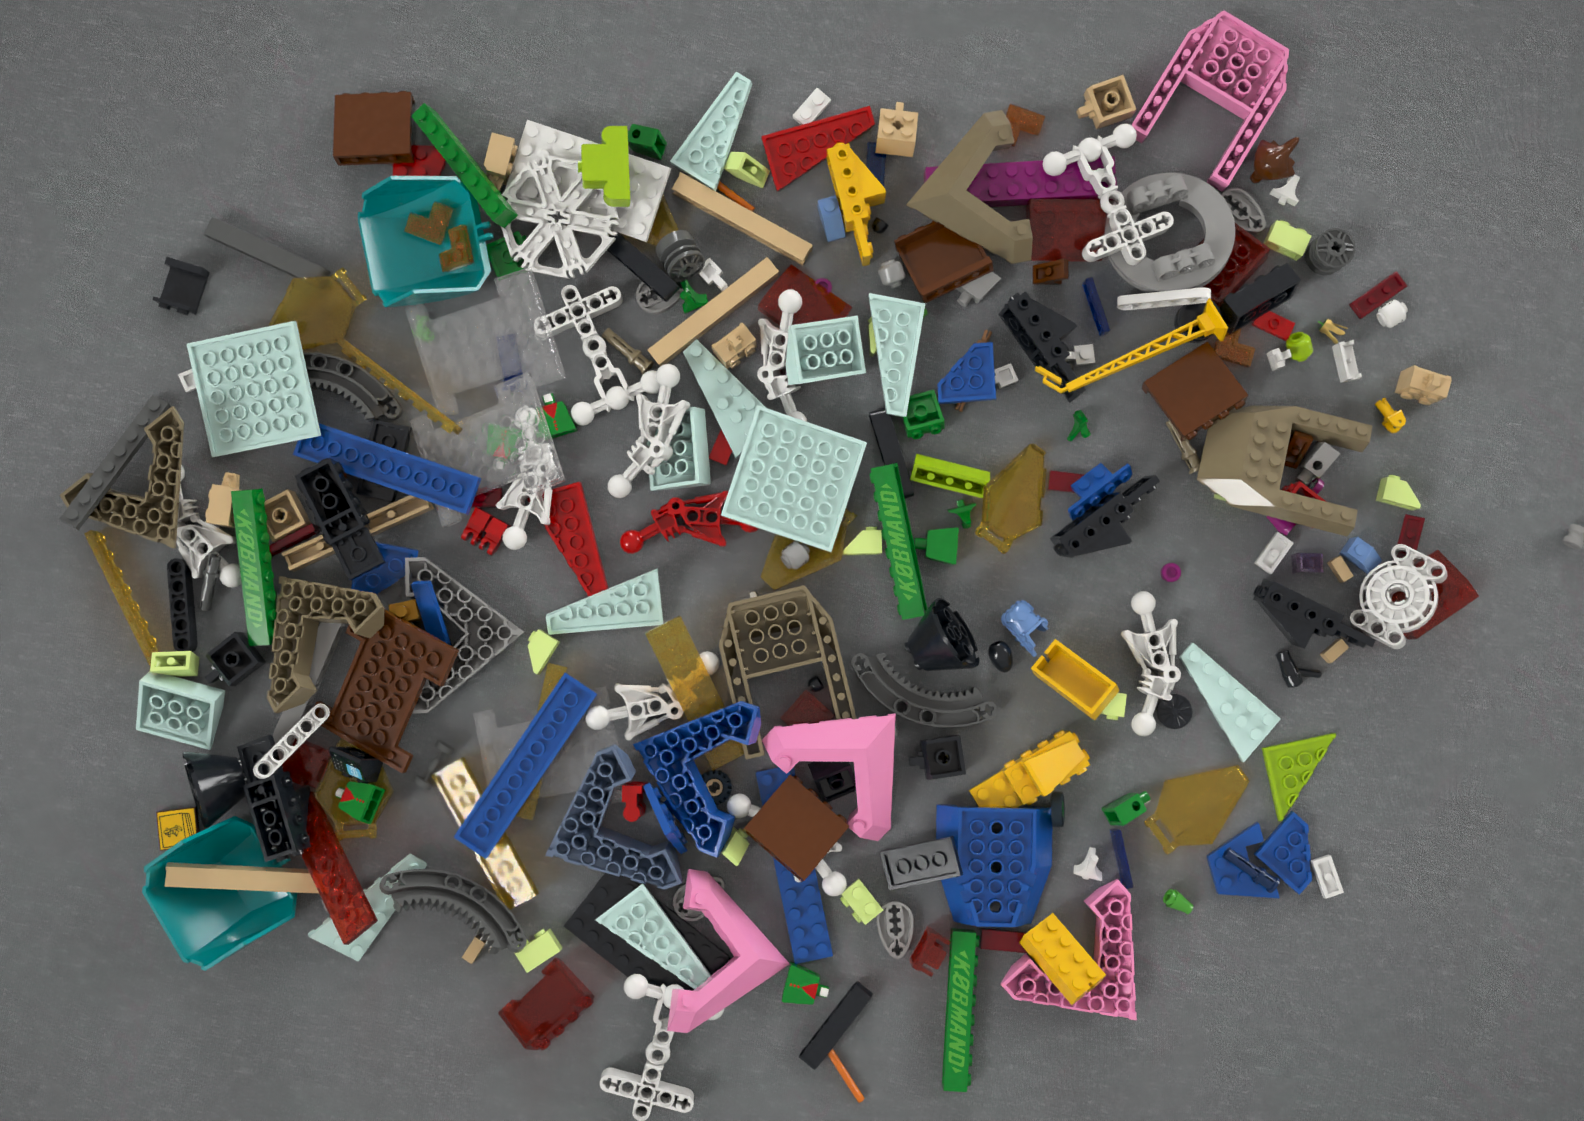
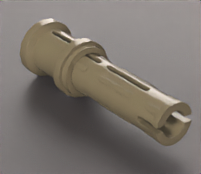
M610 328L606 329L602 334V338L628 358V363L636 366L642 375L654 365L652 360L649 361L645 358L640 350L633 349Z
M1170 420L1167 421L1165 424L1182 453L1181 459L1185 460L1190 469L1189 474L1198 471L1200 459L1197 455V449L1192 448L1188 439L1181 442L1180 433Z

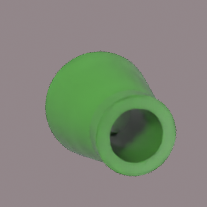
M1169 889L1165 893L1163 902L1166 903L1167 907L1186 914L1191 913L1193 904L1179 891Z

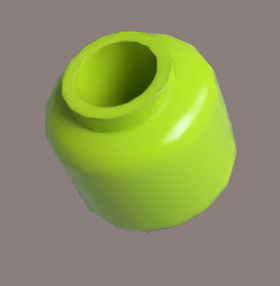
M1303 332L1291 334L1285 342L1287 350L1290 349L1292 355L1290 358L1292 360L1305 361L1313 353L1310 336Z

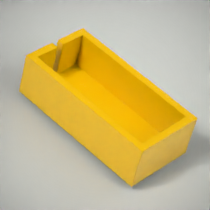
M1055 639L1044 652L1050 661L1047 663L1045 657L1041 655L1031 667V670L1036 677L1095 721L1119 692V688L1115 682Z
M1054 913L1024 934L1020 941L1022 947L1071 1005L1075 1004L1087 992H1090L1100 984L1106 976L1103 970Z

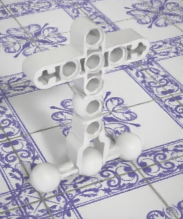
M1129 124L1117 126L1113 131V135L1103 139L1099 135L1097 139L1092 137L1085 138L1079 143L1078 147L1073 145L1072 151L1065 154L1058 151L1050 152L1043 159V169L1051 176L1062 174L1068 164L1078 161L1077 164L1083 179L1090 181L1095 192L1099 195L1098 198L1101 199L1102 210L1108 214L1107 219L1110 218L1109 224L1112 232L1091 240L1082 250V256L1088 262H1094L1121 251L1129 265H1137L1146 255L1143 241L1165 233L1174 221L1173 216L1169 212H1161L1134 223L1130 212L1126 209L1127 206L1124 205V196L1121 192L1117 191L1118 186H1115L1116 181L1112 172L1114 161L1108 149L1114 146L1128 148L1135 143L1137 137L1136 130ZM1100 157L1104 168L1091 170L1088 162H1093ZM1101 182H1106L1109 188L1103 187ZM1109 199L1115 200L1116 205L1110 204ZM1116 216L1122 217L1124 223L1118 222ZM1141 227H1146L1149 233H1144ZM1124 234H1129L1131 240L1125 239ZM1106 241H1111L1114 247H1109ZM1136 251L1139 258L1133 257L1131 252Z
M567 285L561 292L566 306L535 321L534 329L544 339L576 327L583 342V352L593 363L597 375L594 378V383L602 399L591 404L578 402L572 407L570 415L573 422L577 425H588L594 419V415L603 410L610 412L611 408L615 410L623 409L627 406L629 400L634 401V396L639 393L656 394L659 392L660 384L656 379L657 371L654 370L645 372L640 382L628 387L621 370L614 368L607 357L606 342L598 335L591 320L622 304L623 297L617 287H608L582 299L575 286ZM574 292L576 295L573 299H567L568 293ZM612 294H614V295L616 296V299H615V300H612V298H611V295H612ZM595 301L601 302L600 307L596 309L591 307ZM577 309L583 310L581 316L574 315ZM565 317L566 321L563 324H558V318ZM543 325L546 326V331L542 330ZM590 326V332L582 333L583 327ZM592 343L599 344L598 349L594 351L589 348ZM600 360H606L607 363L604 367L600 368L597 366ZM611 376H618L623 387H611L605 394L601 383L604 379L609 380Z
M633 974L624 982V991L627 996L632 999H640L646 995L658 999L653 1015V1021L656 1023L655 1035L652 1042L646 1048L647 1060L642 1075L609 1067L604 1069L601 1074L600 1087L605 1092L634 1099L632 1114L638 1121H644L649 1117L653 1105L687 1113L693 1108V1091L686 1087L660 1081L661 1071L670 1057L671 1051L669 1047L674 1034L673 1031H667L669 1017L664 1018L660 1014L662 1003L670 1009L672 989L684 990V988L678 984L666 987L664 983L660 987L648 984L647 979L641 974ZM724 1009L708 1020H716L721 1017ZM665 1031L668 1033V1036L661 1037L658 1033ZM655 1050H660L663 1052V1054L657 1056L653 1052ZM655 1069L657 1073L651 1074L648 1070ZM630 1082L633 1086L626 1087L624 1083ZM649 1087L652 1091L647 1093L643 1091V1088ZM666 1092L669 1093L671 1096L665 1098L661 1094ZM644 1106L646 1110L640 1111L637 1107Z

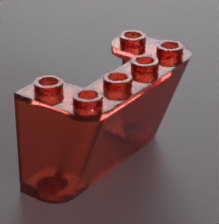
M554 958L541 971L546 976L521 1000L512 999L498 1012L526 1050L541 1049L543 1051L551 1044L550 1041L555 1036L561 1035L565 1031V1027L577 1020L580 1016L579 1013L583 1009L589 1008L594 1002V995L559 958Z

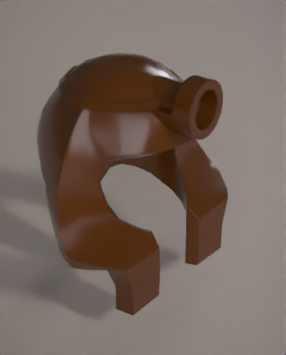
M1299 137L1292 138L1280 146L1274 140L1271 143L1261 140L1255 154L1254 172L1251 174L1250 180L1253 183H1259L1261 180H1278L1294 176L1295 172L1292 166L1295 162L1289 156L1297 146Z

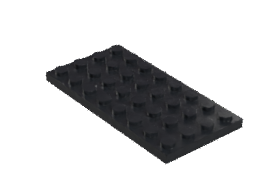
M605 873L564 927L627 977L633 974H641L647 979L648 984L659 987L663 983L666 987L678 984L684 990L693 991L692 987L680 980L672 972L664 969L659 963L627 943L626 940L595 920L640 886L636 881H632L631 878ZM652 895L711 975L732 959V957Z

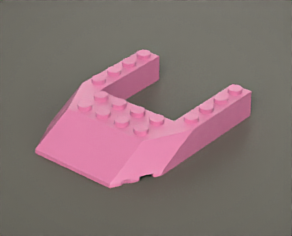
M1220 12L1201 26L1189 31L1132 123L1137 134L1136 141L1141 144L1143 143L1175 89L1182 82L1244 120L1206 182L1223 192L1230 184L1286 91L1289 49L1228 12Z

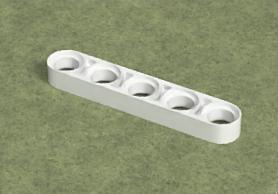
M1192 288L1123 295L1117 298V308L1120 310H1137L1206 303L1209 298L1211 299V289Z
M317 704L312 707L255 764L253 768L254 775L259 779H265L272 775L329 717V708L325 704ZM316 708L324 710L325 715L323 718L315 716ZM302 722L310 723L311 730L309 732L302 731ZM288 736L296 737L297 744L295 746L288 745ZM274 750L282 751L283 758L278 761L273 758ZM260 764L268 766L269 772L266 775L259 773L258 767Z

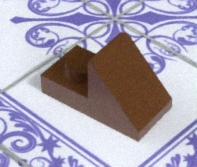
M1067 259L1033 265V284L1060 285L1062 280L1069 279Z
M1294 430L1289 439L1285 466L1297 469L1313 441V436Z

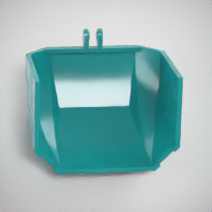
M389 176L362 193L361 198L364 200L362 212H358L357 218L372 293L383 300L384 307L437 302L479 291L491 272L485 241L491 240L494 237L493 233L484 234L483 229L490 228L491 222H481L478 201L456 176Z
M236 816L181 840L144 866V872L146 873V885L142 887L144 897L181 960L187 964L190 962L197 964L205 971L293 919L297 902L296 892L165 887V869L168 862L282 868L283 865L291 861L289 857V859L277 862L276 859L265 862L254 824Z

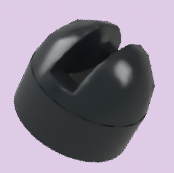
M876 217L872 224V229L874 232L881 234L886 231L889 225Z
M817 675L808 681V687L810 685L813 686L810 691L818 692L824 689Z

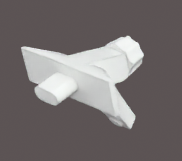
M1297 175L1289 177L1285 186L1273 188L1269 194L1278 198V203L1281 205L1289 203L1295 206L1299 202L1295 195V189L1300 177Z
M1089 847L1085 860L1079 865H1074L1073 874L1082 876L1086 880L1091 878L1102 881V872L1096 866L1099 859L1095 855L1096 848Z

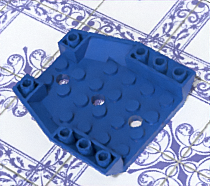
M936 804V839L954 837L963 871L962 876L941 880L954 922L977 927H1018L1032 923L1052 866L1053 824L1051 807H957V805ZM996 822L1002 825V829L998 833H994L991 830L992 825ZM994 862L1001 863L1000 871H991V864ZM998 901L1001 905L1000 909L995 912L991 911L990 904Z

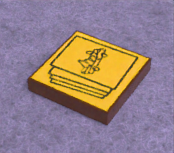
M197 807L156 812L160 851L168 850L181 840L200 832Z

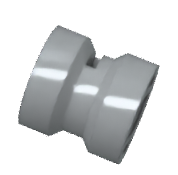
M1571 524L1568 529L1569 533L1564 537L1562 543L1570 548L1581 550L1584 545V527Z

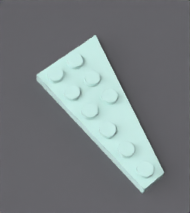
M735 72L670 160L673 166L714 191L717 190L752 87L751 80Z
M869 293L868 297L886 414L906 417L925 303Z
M696 339L683 351V354L737 459L741 455L757 405L765 406Z
M658 568L546 614L548 635L663 625Z
M1191 643L1179 658L1198 686V690L1205 698L1220 727L1229 738L1232 747L1238 753L1241 762H1245L1281 718L1197 645Z
M409 854L393 866L387 874L413 869H425L427 863ZM379 877L367 890L364 889L343 905L339 912L331 918L328 917L324 920L323 924L316 930L310 931L308 936L359 962L396 910L393 907L394 901L391 894H384L380 890L379 885L382 878ZM386 881V884L384 886H389V888H392V885L394 883Z
M643 883L595 919L598 923L610 929L611 932L626 940L627 943L659 963L664 969L672 972L693 989L699 987L711 976Z

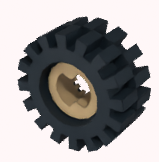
M716 769L708 770L701 775L715 804L724 803L729 798L732 790L731 779L728 775L722 772V770ZM713 782H717L720 785V789H717L716 793L711 792L709 789V785H712Z

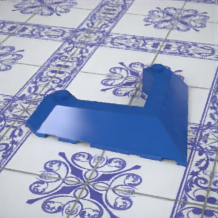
M743 701L633 744L636 751H639L642 755L643 762L651 775H654L656 778V783L671 807L677 811L682 819L681 823L686 831L692 835L698 850L716 858L719 857L731 835L735 816L718 810L694 760L730 740L745 745L756 743L761 727L760 707Z

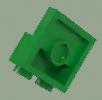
M519 231L513 233L517 245H522L527 239L526 235L522 236ZM505 237L486 245L488 257L500 282L517 274L520 276L529 272L521 267L524 263L523 258L518 262L511 258Z
M934 389L910 395L907 415L902 417L908 438L920 439L923 437V434L931 432V434L935 435L939 434L942 429H945V421Z

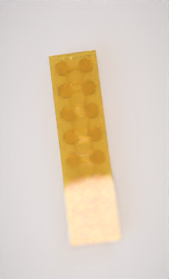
M680 615L645 632L688 722L725 708ZM730 740L706 753L705 756L712 770H715L744 755L742 743Z
M464 757L432 775L459 827L484 793ZM506 832L487 859L474 852L498 898L509 910L539 894Z

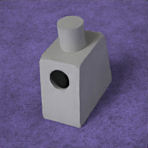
M990 272L957 288L962 293L957 302L963 307H966L971 300L978 304L999 283L1001 277Z
M1316 442L1300 463L1299 467L1303 471L1297 479L1306 485L1312 477L1320 478L1340 453L1326 442Z

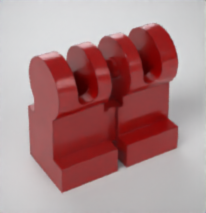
M475 507L461 535V539L467 541L473 533L470 544L475 546L481 540L479 549L483 551L488 543H490L487 554L493 556L502 542L503 533L511 525ZM485 531L486 535L481 539L482 533Z
M629 781L622 785V802H626L623 816L627 821L634 822L645 814L646 805L643 802V792L645 790L643 786L648 782Z

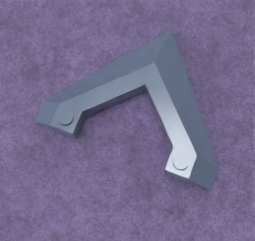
M615 744L597 751L545 856L559 857L569 863L585 865L590 869L618 877L620 875L631 878L632 881L653 884L657 888L664 890L683 882L678 855L669 840L651 846L602 826L616 786L631 781L636 770L628 754Z

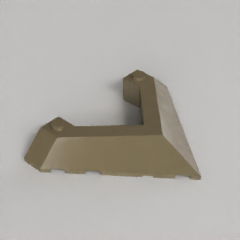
M1003 110L987 112L978 119L906 206L918 210L924 216L945 225L944 227L971 242L981 245L982 248L995 255H999L1011 264L1031 261L1033 236L1029 219L1010 222L967 191V188L991 152L1009 149L1014 144L1011 123Z
M172 406L144 428L153 444L152 453H154L153 464L150 465L148 480H150L148 492H145V497L115 491L110 488L88 518L104 522L112 527L135 535L143 536V538L154 542L163 543L168 547L176 548L184 422L176 408ZM87 473L60 494L67 508L93 473Z
M279 576L281 592L280 595H277V615L274 623L272 643L274 660L273 663H270L269 679L272 680L271 689L267 691V700L274 713H280L302 705L317 692L309 675L319 622L349 624L355 634L371 638L384 626V606L375 593Z

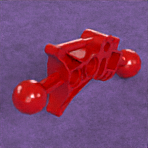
M725 490L721 493L698 496L695 499L684 501L677 497L670 499L667 504L660 507L661 509L651 510L655 523L639 532L636 530L624 532L620 538V546L624 552L634 554L642 549L644 541L660 532L668 542V537L672 536L675 539L674 533L677 532L679 535L683 533L691 534L692 537L724 548L727 546V542L721 534V524L738 525L742 530L749 533L755 532L759 528L721 516L729 492ZM707 502H709V503H708L707 505H705L704 507H687V506H685L686 504H692V503L702 504V503H707ZM689 514H698L697 520L689 521ZM710 514L717 515V520L711 523L707 521V517ZM682 517L690 529L685 528V526L678 527L676 518Z

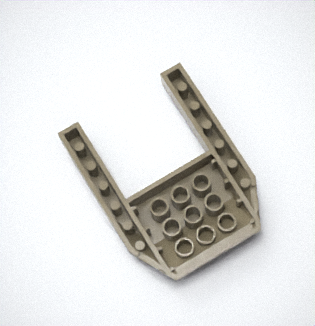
M1297 406L1241 407L1238 410H1231L1226 418L1215 420L1214 424L1207 429L1196 480L1208 486L1214 494H1219L1223 497L1227 504L1235 508L1346 537L1355 528L1358 510L1279 489L1290 434L1292 435L1294 430L1313 436L1315 441L1363 452L1370 442L1372 425Z
M805 585L728 604L719 649L732 704L743 701L753 705L747 680L749 678L822 661L836 720L856 719L833 620ZM760 731L756 743L750 745L742 744L746 760L765 755Z

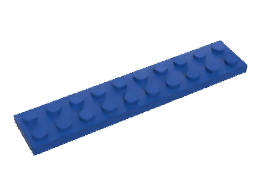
M320 423L321 436L297 441L293 452L294 456L315 463L331 458L342 464L345 470L344 473L469 515L481 478Z
M566 672L563 674L454 835L455 839L483 858L487 859L597 697L598 694Z
M779 767L756 772L762 806L789 775H795L794 767L787 774ZM773 857L795 964L832 957L833 953L815 868L805 881L796 882L794 875Z

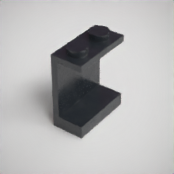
M166 257L164 264L170 267L161 297H153V301L159 304L158 307L166 310L174 308L177 309V313L186 316L189 313L196 315L210 272L203 267Z

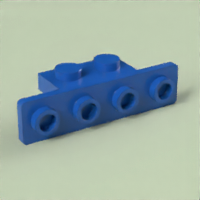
M1100 463L1073 483L1071 489L1081 499L1068 508L1070 518L1074 520L1077 517H1081L1086 510L1097 505L1103 497L1113 493L1119 485L1127 482L1133 475L1131 466L1126 464L1112 474Z

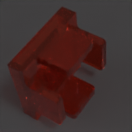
M805 690L780 718L788 726H793V724H814L820 721H828L833 718L834 714L809 691Z
M296 738L292 746H295L297 744ZM305 740L282 764L283 772L289 771L294 783L301 786L309 785L318 788L331 759L329 750Z
M927 926L909 962L912 968L932 977L933 971L923 964L925 963L938 970L946 956V952L942 950L943 946L935 941L938 939L949 945L950 940Z

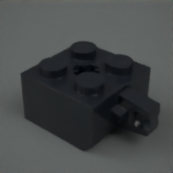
M234 632L207 653L206 657L213 666L211 667L212 671L205 676V679L208 683H214L220 679L221 681L224 680L229 687L236 686L265 664L266 661L254 646H249L248 638L243 632Z
M960 735L920 740L921 751L917 752L918 756L908 758L909 766L919 765L920 769H924L925 779L927 780L966 774ZM941 752L947 755V759L944 762L938 759V755Z

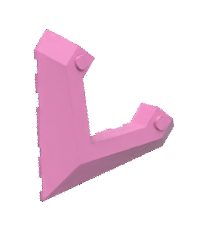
M896 713L880 717L875 715L859 717V719L847 718L820 721L814 724L800 723L782 727V725L774 726L762 739L772 762L786 774L799 761L854 762L858 807L848 817L847 824L849 828L860 838L879 841L891 829Z
M688 869L683 909L702 911L705 917L712 923L720 938L727 944L734 957L693 991L672 989L667 1031L681 1033L690 1032L790 965L708 872Z
M1116 879L1099 887L1084 900L1085 904L1096 915L1093 960L1106 974L1101 983L1090 992H1087L1075 1004L1071 1005L1043 970L1038 968L1025 953L1010 967L1000 983L1014 1000H1025L1037 1004L1054 1005L1066 1009L1137 1020L1135 1012L1136 994L1132 914L1130 907L1131 894Z

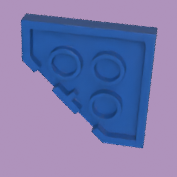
M993 342L973 344L968 349V352L950 369L951 371L937 384L939 404L996 400Z
M376 542L386 563L352 580L351 589L378 594L405 576V558L418 557L419 550Z
M650 782L645 784L643 788L664 835L680 854L688 851L685 846L688 843L683 832L681 833L678 826H675L673 822L675 818L665 803L661 801L662 795L658 787L654 788Z
M1291 811L1254 855L1300 895L1312 881V872H1310V844H1308L1309 827L1295 812Z

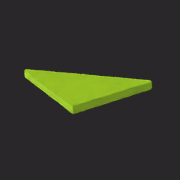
M1336 733L1262 748L1278 821L1284 820V816L1289 808L1292 807L1301 789L1313 774V770L1318 762L1321 761L1328 750L1327 748L1330 743L1335 739Z

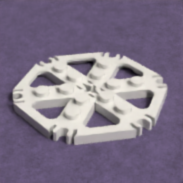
M547 155L548 164L547 159L542 156V165L538 166L536 160H532L533 169L531 163L528 162L502 194L503 197L508 198L506 201L518 214L514 220L537 223L538 226L522 245L516 244L511 223L505 228H501L511 258H514L515 262H518L521 258L524 259V263L521 265L522 268L531 272L570 279L568 277L569 271V275L575 278L574 271L576 269H579L581 275H584V272L588 273L616 240L615 237H609V234L617 236L618 233L611 231V227L613 225L619 226L617 221L612 220L619 219L616 207L608 205L607 214L604 216L578 211L595 190H600L603 193V189H584L582 187V173H580L579 177L562 196L554 174L555 169L563 167L578 170V161ZM528 178H535L543 204L517 199V191ZM558 212H560V215L564 218H567V220L560 219L557 222V220L551 216L558 215ZM574 231L599 235L601 237L602 243L589 258L582 257ZM554 238L563 262L561 268L542 266L538 263L539 256Z

